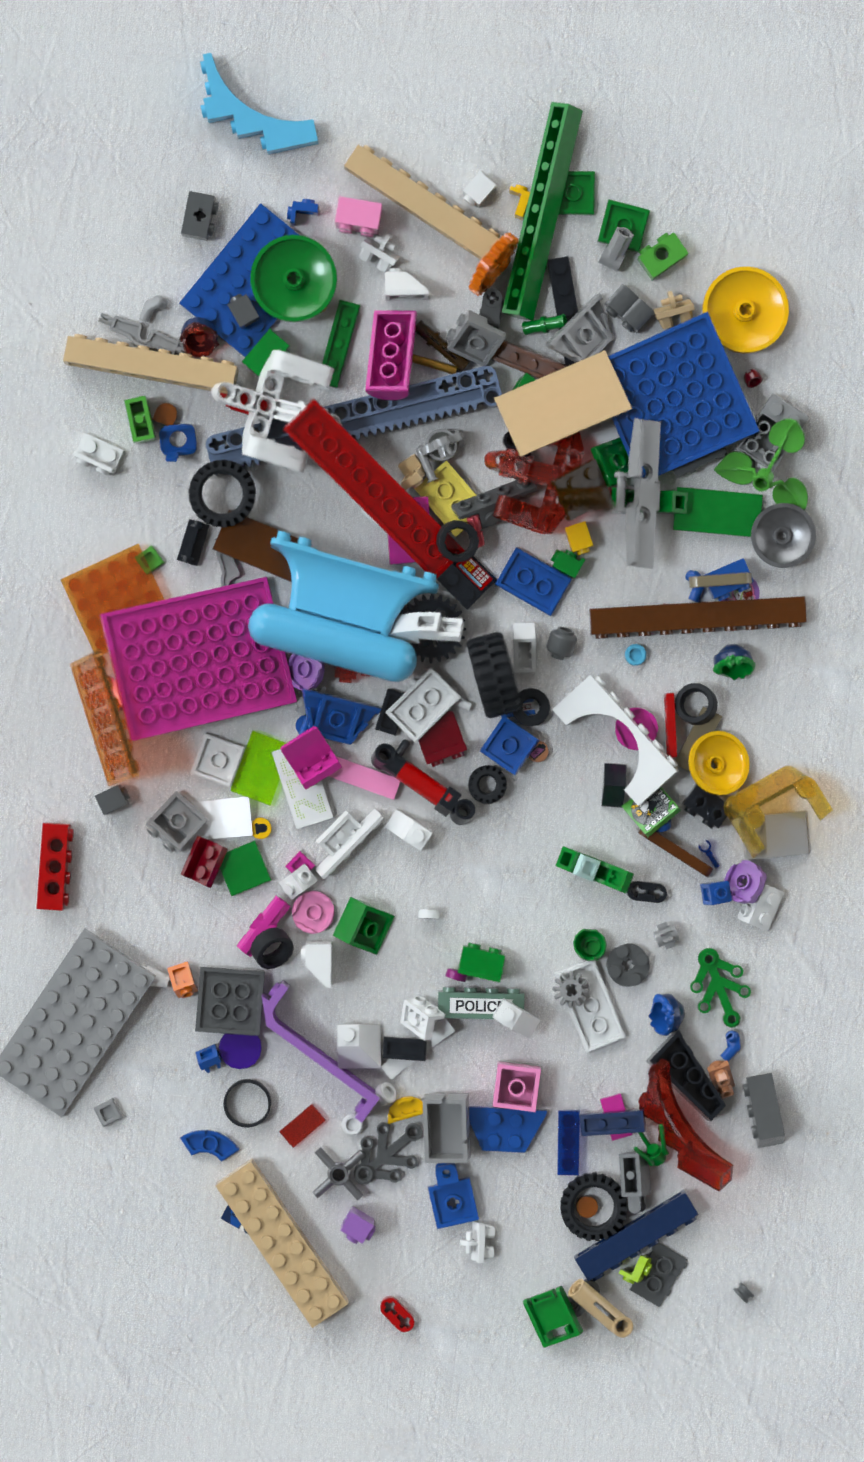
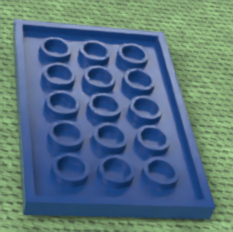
M261 203L179 302L181 306L195 317L209 320L215 326L217 335L244 357L249 354L278 320L266 313L254 297L250 282L253 262L260 250L272 240L286 235H299ZM238 294L244 296L247 294L260 319L241 330L228 304L231 303L230 299Z

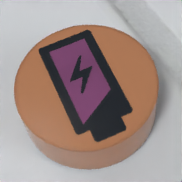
M539 741L529 755V758L534 762L545 760L548 756L547 745Z

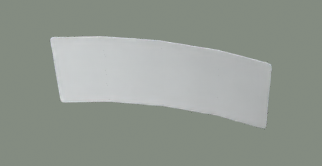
M249 797L190 802L208 820L189 841H195L197 836L206 839L253 835Z

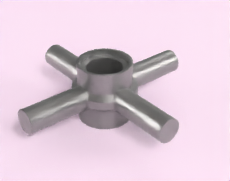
M321 1147L314 1152L329 1169L327 1173L328 1178L312 1193L319 1198L333 1184L338 1186L344 1185L358 1201L363 1194L350 1180V1169L366 1156L365 1153L360 1149L345 1163H335ZM335 1169H342L345 1172V1177L337 1179L333 1175V1171Z

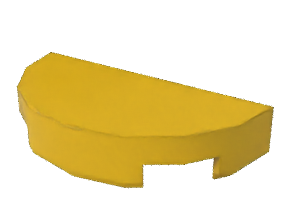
M405 1096L395 1100L390 1106L387 1115L388 1124L423 1114V1101L413 1096Z

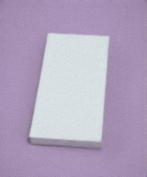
M584 961L554 973L557 979L563 981L561 973H565L566 977L569 978V972L573 971L574 979L580 973L582 977L579 982L585 979L588 982L582 986L589 988V992H582L587 999L583 1000L579 997L580 1006H577L576 1002L572 1001V1008L568 1007L586 1054L626 1038L596 961ZM571 984V987L569 985L566 986L568 995H571V992L572 994L576 992L574 984Z

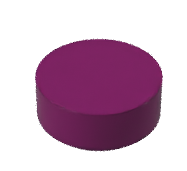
M448 968L445 974L446 977L461 982H466L468 976L460 974L456 969Z

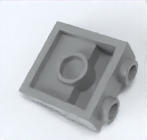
M468 310L466 314L461 313L458 317L456 329L451 328L446 336V340H448L447 350L481 366H486L505 340L506 333L488 325V318Z
M176 791L148 820L146 826H148L147 832L152 837L157 838L159 836L164 841L162 845L171 853L173 851L178 853L208 819Z

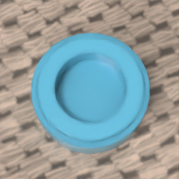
M632 644L625 650V659L631 665H640L646 659V650L639 644Z

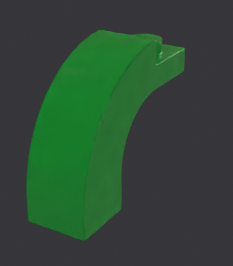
M612 488L611 502L616 505L617 488ZM625 488L624 507H626L627 503L633 502L635 489ZM660 491L659 511L656 513L687 514L688 492Z
M562 847L555 865L556 867L573 873L580 854L601 861L593 881L625 894L627 893L634 873L576 850Z

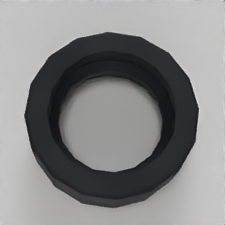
M453 520L440 528L436 544L438 551L443 557L453 562H464L475 555L479 546V537L471 525L464 521ZM454 529L465 530L470 538L468 549L460 554H453L447 549L445 544L447 534Z
M691 683L678 691L675 698V709L680 718L691 725H703L708 723L717 712L718 701L716 695L707 686L700 683ZM693 692H701L708 699L706 712L698 717L688 715L684 708L687 696Z
M276 927L264 930L257 935L250 949L252 956L262 968L275 969L289 960L293 953L294 945L283 929ZM281 942L275 951L263 955L269 946Z

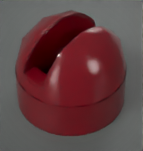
M750 369V372H745L744 382L748 388H754L762 382L763 378L757 370Z

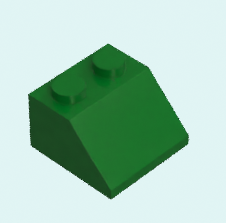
M350 897L333 936L351 946L377 955L395 916L366 902Z
M468 942V946L463 945L457 969L458 973L500 983L505 954H501L502 950L489 947V951L480 949V944Z

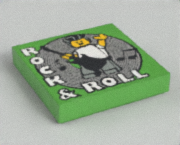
M662 787L640 806L632 798L622 806L647 837L681 811Z

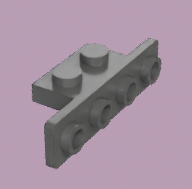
M525 476L451 505L460 520L475 514L479 515L481 527L484 529L520 515L519 497L537 491V486L529 476Z

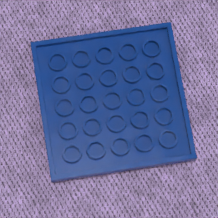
M708 312L608 356L632 409L612 417L628 456L630 454L634 419L639 418L661 422L658 476L760 431ZM642 467L641 477L644 478L646 476V470L644 467Z

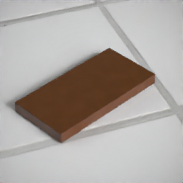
M246 517L234 526L221 527L212 550L292 583L291 571L287 560L280 552L271 548L270 544L271 539L276 538L280 530L249 517ZM291 535L290 542L298 543L299 538Z

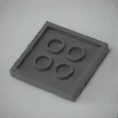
M200 967L195 1032L260 1036L265 971Z

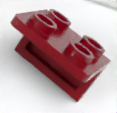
M447 711L418 740L426 764H431L432 767L443 764L444 758L451 756L454 760L464 756L463 751L467 750L452 711Z

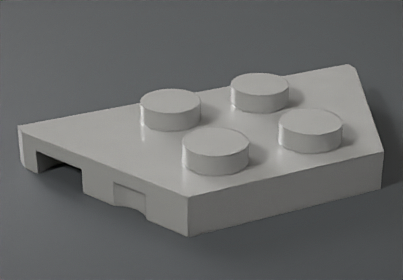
M600 293L594 295L545 345L575 363L598 354L613 339L611 330L608 327L607 314L602 311L600 300H603Z

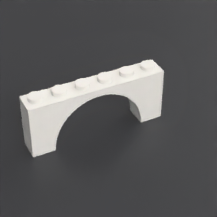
M589 675L552 710L566 725H570L577 719L589 714H605L620 720L630 729L638 745L639 762L634 778L624 790L640 806L679 771L676 768L678 763L670 755L666 757L662 752L663 746L656 739L652 741L649 738L647 728L642 723L638 725L633 720L635 715L627 707L624 709L619 704L621 700L613 691L610 693L604 687L606 683L599 675L596 677Z

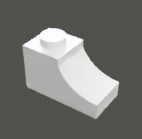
M513 623L514 673L536 672L535 623Z
M397 809L385 826V828L420 851L433 833Z

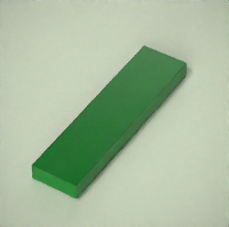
M339 300L322 361L323 365L334 369L329 386L337 389L360 310V305L344 300Z

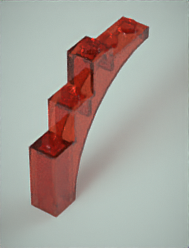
M662 1058L658 1063L653 1064L648 1071L649 1083L647 1092H643L639 1097V1110L644 1109L646 1118L659 1125L663 1124L666 1145L678 1152L677 1168L720 1192L732 1181L733 1164L711 1149L689 1124L677 1103L672 1089L670 1062ZM659 1131L658 1141L661 1142V1139H660V1131Z

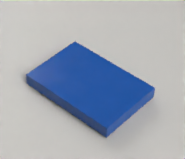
M516 547L495 585L551 616L572 579Z

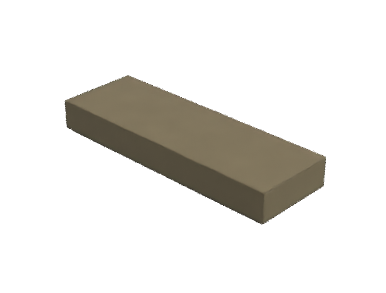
M702 707L698 716L705 713L707 708ZM716 713L708 723L693 725L675 760L679 767L690 772L688 760L693 744L702 735L716 730L722 718L721 715Z

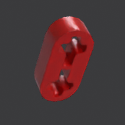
M387 1296L383 1298L380 1304L382 1314L399 1331L409 1332L414 1327L413 1315L395 1297ZM388 1302L390 1304L394 1302V1309L397 1312L394 1313L390 1309L386 1311L385 1303ZM399 1314L404 1319H406L407 1317L410 1318L408 1327L406 1325H400L401 1320L398 1317Z

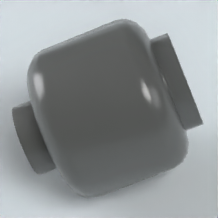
M560 626L551 631L546 648L552 653L551 656L553 658L563 660L564 657L573 655L577 637L574 635L573 630Z

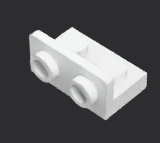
M84 433L73 456L77 458V463L86 467L90 463L97 467V472L108 476L109 472L115 473L124 450Z
M415 996L411 999H404L400 1023L424 1041L431 1040L434 1021L444 1019L445 1014L437 1006L426 1001L424 997Z

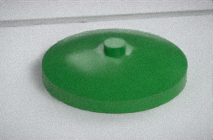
M286 235L272 240L260 250L251 268L250 282L256 301L266 313L285 322H303L316 317L330 304L337 287V272L332 257L320 243L301 235Z

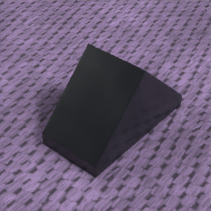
M604 763L601 806L622 808L625 794L624 789L626 787V765Z

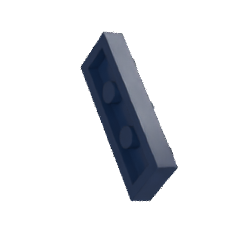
M644 1109L584 1113L579 1115L581 1136L646 1131Z

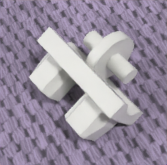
M389 234L384 239L377 235L374 241L367 237L360 245L362 249L359 258L369 263L373 255L381 258L376 267L384 273L398 262L400 256L392 252L395 245L389 242L391 239Z
M472 1221V1231H466V1239H460V1245L466 1246L465 1253H471V1260L477 1261V1263H484V1260L494 1258V1248L491 1245L485 1246V1238H494L495 1227L479 1221Z

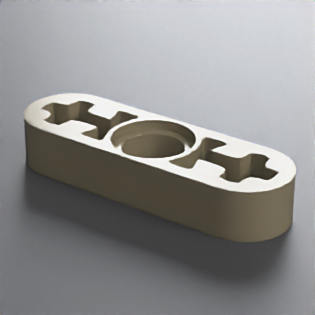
M751 572L689 577V588L752 583Z

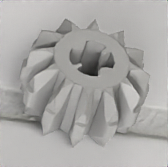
M573 971L569 972V978L566 977L565 973H561L564 980L555 979V982L560 987L554 986L552 990L560 991V993L556 994L554 998L559 999L563 997L560 1001L562 1006L567 1000L569 1008L573 1006L572 1001H575L576 1005L580 1006L578 998L586 1000L587 997L582 992H589V988L582 987L588 983L587 980L579 982L582 977L580 973L574 979ZM571 984H574L576 992L574 994L571 992V995H568L566 986L569 985L571 987Z

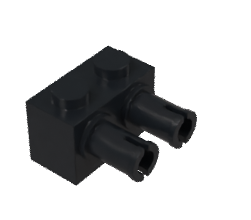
M697 784L694 785L682 803L686 806L684 811L693 817L698 814L703 818L702 823L711 829L714 826L720 828L733 809L730 804L716 795L705 792Z

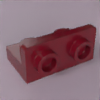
M197 836L181 875L211 888L228 848L212 840Z

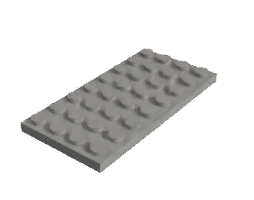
M84 928L0 1054V1076L62 1117L156 978V975Z

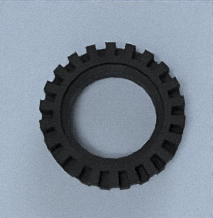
M215 460L202 466L193 476L188 492L191 508L197 517L206 524L222 528L234 526L243 521L251 512L256 499L255 483L250 473L243 466L228 460ZM219 473L229 474L236 478L243 492L240 505L232 512L226 514H219L210 510L202 497L205 482L211 476Z
M592 1172V1174L584 1173L580 1177H575V1180L567 1184L568 1186L564 1189L560 1200V1211L566 1227L569 1228L571 1233L576 1234L581 1239H586V1241L608 1239L610 1235L617 1233V1230L623 1226L622 1223L626 1219L627 1200L626 1197H622L620 1185L613 1178H609L602 1173L597 1174V1172ZM590 1187H597L607 1191L613 1199L614 1208L608 1221L598 1226L585 1225L579 1221L574 1213L576 1197L584 1189Z

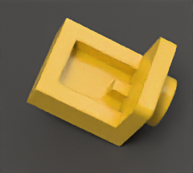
M516 184L515 187L510 186L509 193L520 197L515 218L523 220L530 192H528L527 187Z

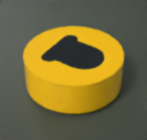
M260 817L252 821V831L255 838L264 839L269 836L272 827L266 818Z

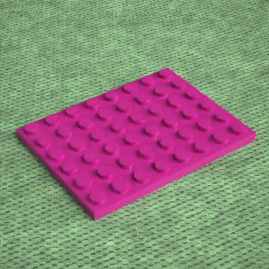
M267 577L100 614L130 742L297 702L285 652L256 643L250 636L248 629L252 612L263 604H273Z

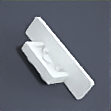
M373 809L359 823L345 811L316 840L329 853L315 869L323 879L331 875L336 867L350 856L351 851L357 845L362 844L366 836L380 825L384 817L376 809Z

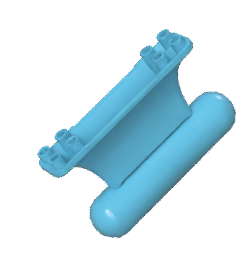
M278 531L277 537L272 538L270 544L271 548L280 552L288 562L292 579L290 603L288 608L267 603L258 606L252 612L249 619L248 629L252 639L262 646L391 682H401L409 678L413 674L417 663L415 649L410 643L390 637L389 634L399 612L411 599L421 594H436L438 592L437 575L424 572L422 579L415 577L416 569L408 566H403L402 573L377 568L317 551V549L311 548L312 540L305 537H299L298 543L290 542L291 534Z

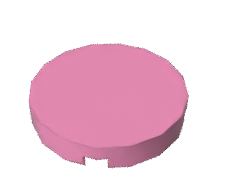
M318 891L303 893L296 899L292 908V917L296 926L303 932L310 934L326 930L332 923L335 914L334 905L330 898Z

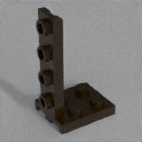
M591 459L551 481L559 496L557 499L565 510L567 521H572L588 511H611L616 508L615 503L611 502L609 488L606 486L596 459Z

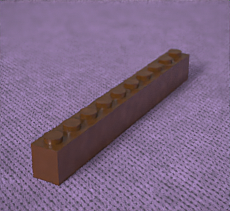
M805 596L589 609L590 635H595V639L608 638V634H617V638L630 637V633L638 632V636H651L652 631H660V635H672V630H681V634L694 633V629H703V633L716 632L715 628L724 627V631H737L738 626H745L746 630H758V625H767V629L780 628V624H788V628L801 627V623L807 622Z

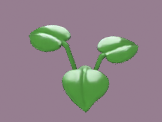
M794 419L780 420L771 428L769 441L773 445L779 446L767 468L760 469L757 473L755 468H751L752 460L748 455L743 452L734 451L727 454L714 469L721 477L736 484L745 485L753 480V486L758 491H766L768 488L772 489L775 486L772 497L776 504L789 503L802 508L804 511L806 509L808 493L805 485L800 480L789 478L785 483L783 480L772 482L774 474L771 469L782 449L789 453H795L804 445V432L798 421Z

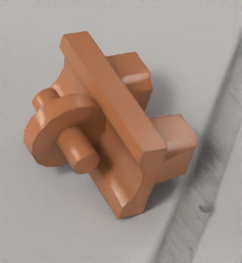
M718 1060L712 1062L707 1067L712 1084L717 1092H720L722 1099L733 1096L732 1087H735L728 1061Z

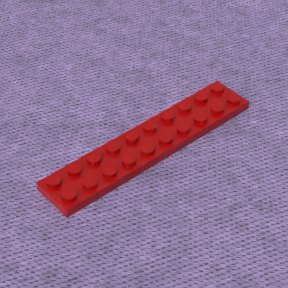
M314 398L283 428L425 572L436 574V578H438L453 563V561L443 557L437 548L436 539L441 526ZM447 534L445 539L447 549L453 554L463 553L465 550Z

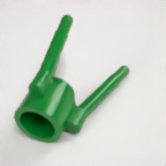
M663 1124L659 1125L661 1146L650 1144L643 1132L638 1133L647 1147V1154L638 1147H634V1150L648 1162L649 1166L662 1165L666 1160V1155L669 1154L666 1147Z

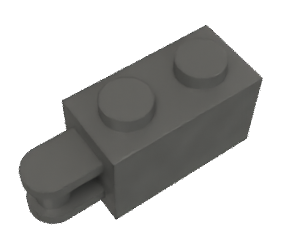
M637 1152L619 1154L622 1197H628L629 1211L637 1214L645 1210V1196L651 1194L649 1164Z

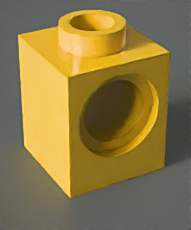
M586 521L564 528L572 553L577 552L578 555L590 552L589 548L593 546Z

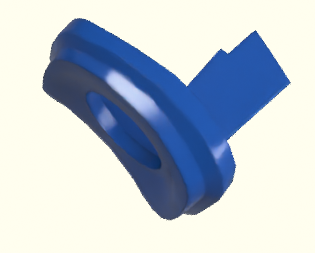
M176 424L160 429V448L162 453L166 455V462H176L179 456L191 455L196 452L197 441L193 425ZM181 431L186 435V443L183 446L175 447L170 443V436L173 432Z

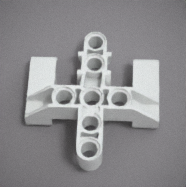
M273 350L260 373L255 391L227 382L215 384L211 392L214 400L249 412L243 431L242 455L304 473L309 455L305 451L295 449L293 446L276 443L275 440L267 439L272 419L289 423L306 406V403L300 400L297 404L278 399L285 377L328 390L334 369L283 351ZM268 379H271L274 383L272 390H268L266 387ZM223 386L228 391L225 398H222L219 393ZM242 393H245L248 398L245 405L240 402ZM263 399L268 404L265 411H262L260 408V402ZM330 414L342 426L339 417ZM257 420L262 425L259 432H256L254 429V423Z

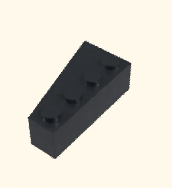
M679 1030L672 1032L646 1060L707 1121H712L726 1106Z

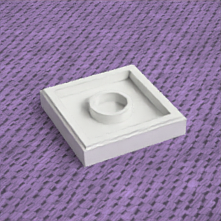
M205 733L190 773L231 788L245 747Z

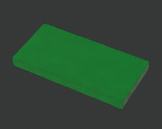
M677 487L676 491L688 492L687 514H674L673 530L751 537L753 523L761 513L763 495Z

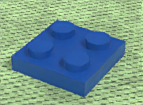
M503 716L480 752L516 776L540 740Z

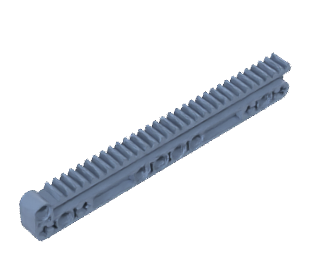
M483 366L409 385V394L406 398L388 400L389 404L384 409L377 406L378 398L370 395L323 408L328 409L327 412L335 415L337 409L344 408L347 411V415L345 418L340 419L342 427L359 441L361 434L367 439L369 432L377 436V430L385 434L386 428L393 432L394 426L401 430L402 424L410 428V422L412 421L418 426L420 419L424 424H426L428 417L434 422L436 415L442 420L444 413L451 417L452 411L460 415V409H463L465 413H468L469 407L476 411L477 405L483 403L489 408L497 407L496 402H488L486 395L489 392H495L500 396L502 393L495 369L490 366ZM485 371L493 375L490 377L489 382H486L485 379L478 380L480 385H475L476 378L473 374L477 373V378L482 377ZM464 376L470 377L472 385L463 387L460 384V379ZM452 379H456V385L459 390L455 391V386L448 388V392H444L439 387L442 386V382H446L447 385L454 384ZM359 403H365L368 406V410L366 413L360 414L356 411V406ZM272 420L267 439L275 440L276 443L293 446L295 449L302 451V448L283 430L288 423ZM261 423L254 424V429L260 431ZM245 427L218 433L206 440L210 462L228 460L234 461L243 467L244 464H247L249 468H252V462L255 461L260 466L261 460L242 455V443L238 446L231 443V438L235 434H239L243 438ZM227 436V443L230 448L226 449L225 444L218 446L219 450L217 451L214 448H210V445H213V440L222 443L225 442L223 437Z

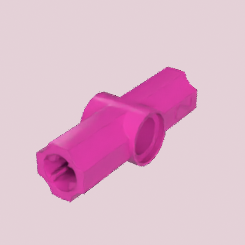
M276 895L263 913L261 912L253 921L249 931L238 942L237 947L251 957L250 948L253 940L262 931L276 928L278 926L277 923L289 910L290 905Z

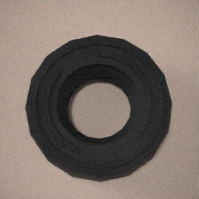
M534 688L520 691L521 706L523 707V703L527 699H534L539 703V711L537 714L529 716L521 708L513 713L516 720L526 726H536L544 722L550 712L549 699L545 693Z

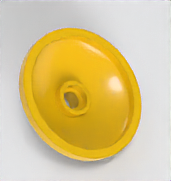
M712 731L702 735L695 741L689 753L688 762L691 776L695 783L707 793L713 795L733 793L747 779L750 764L746 748L737 737L728 732ZM711 762L715 763V768L711 767Z

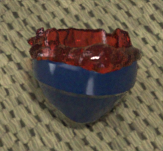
M195 317L187 320L182 326L179 341L183 343L185 353L192 355V357H207L219 346L217 330L209 320Z

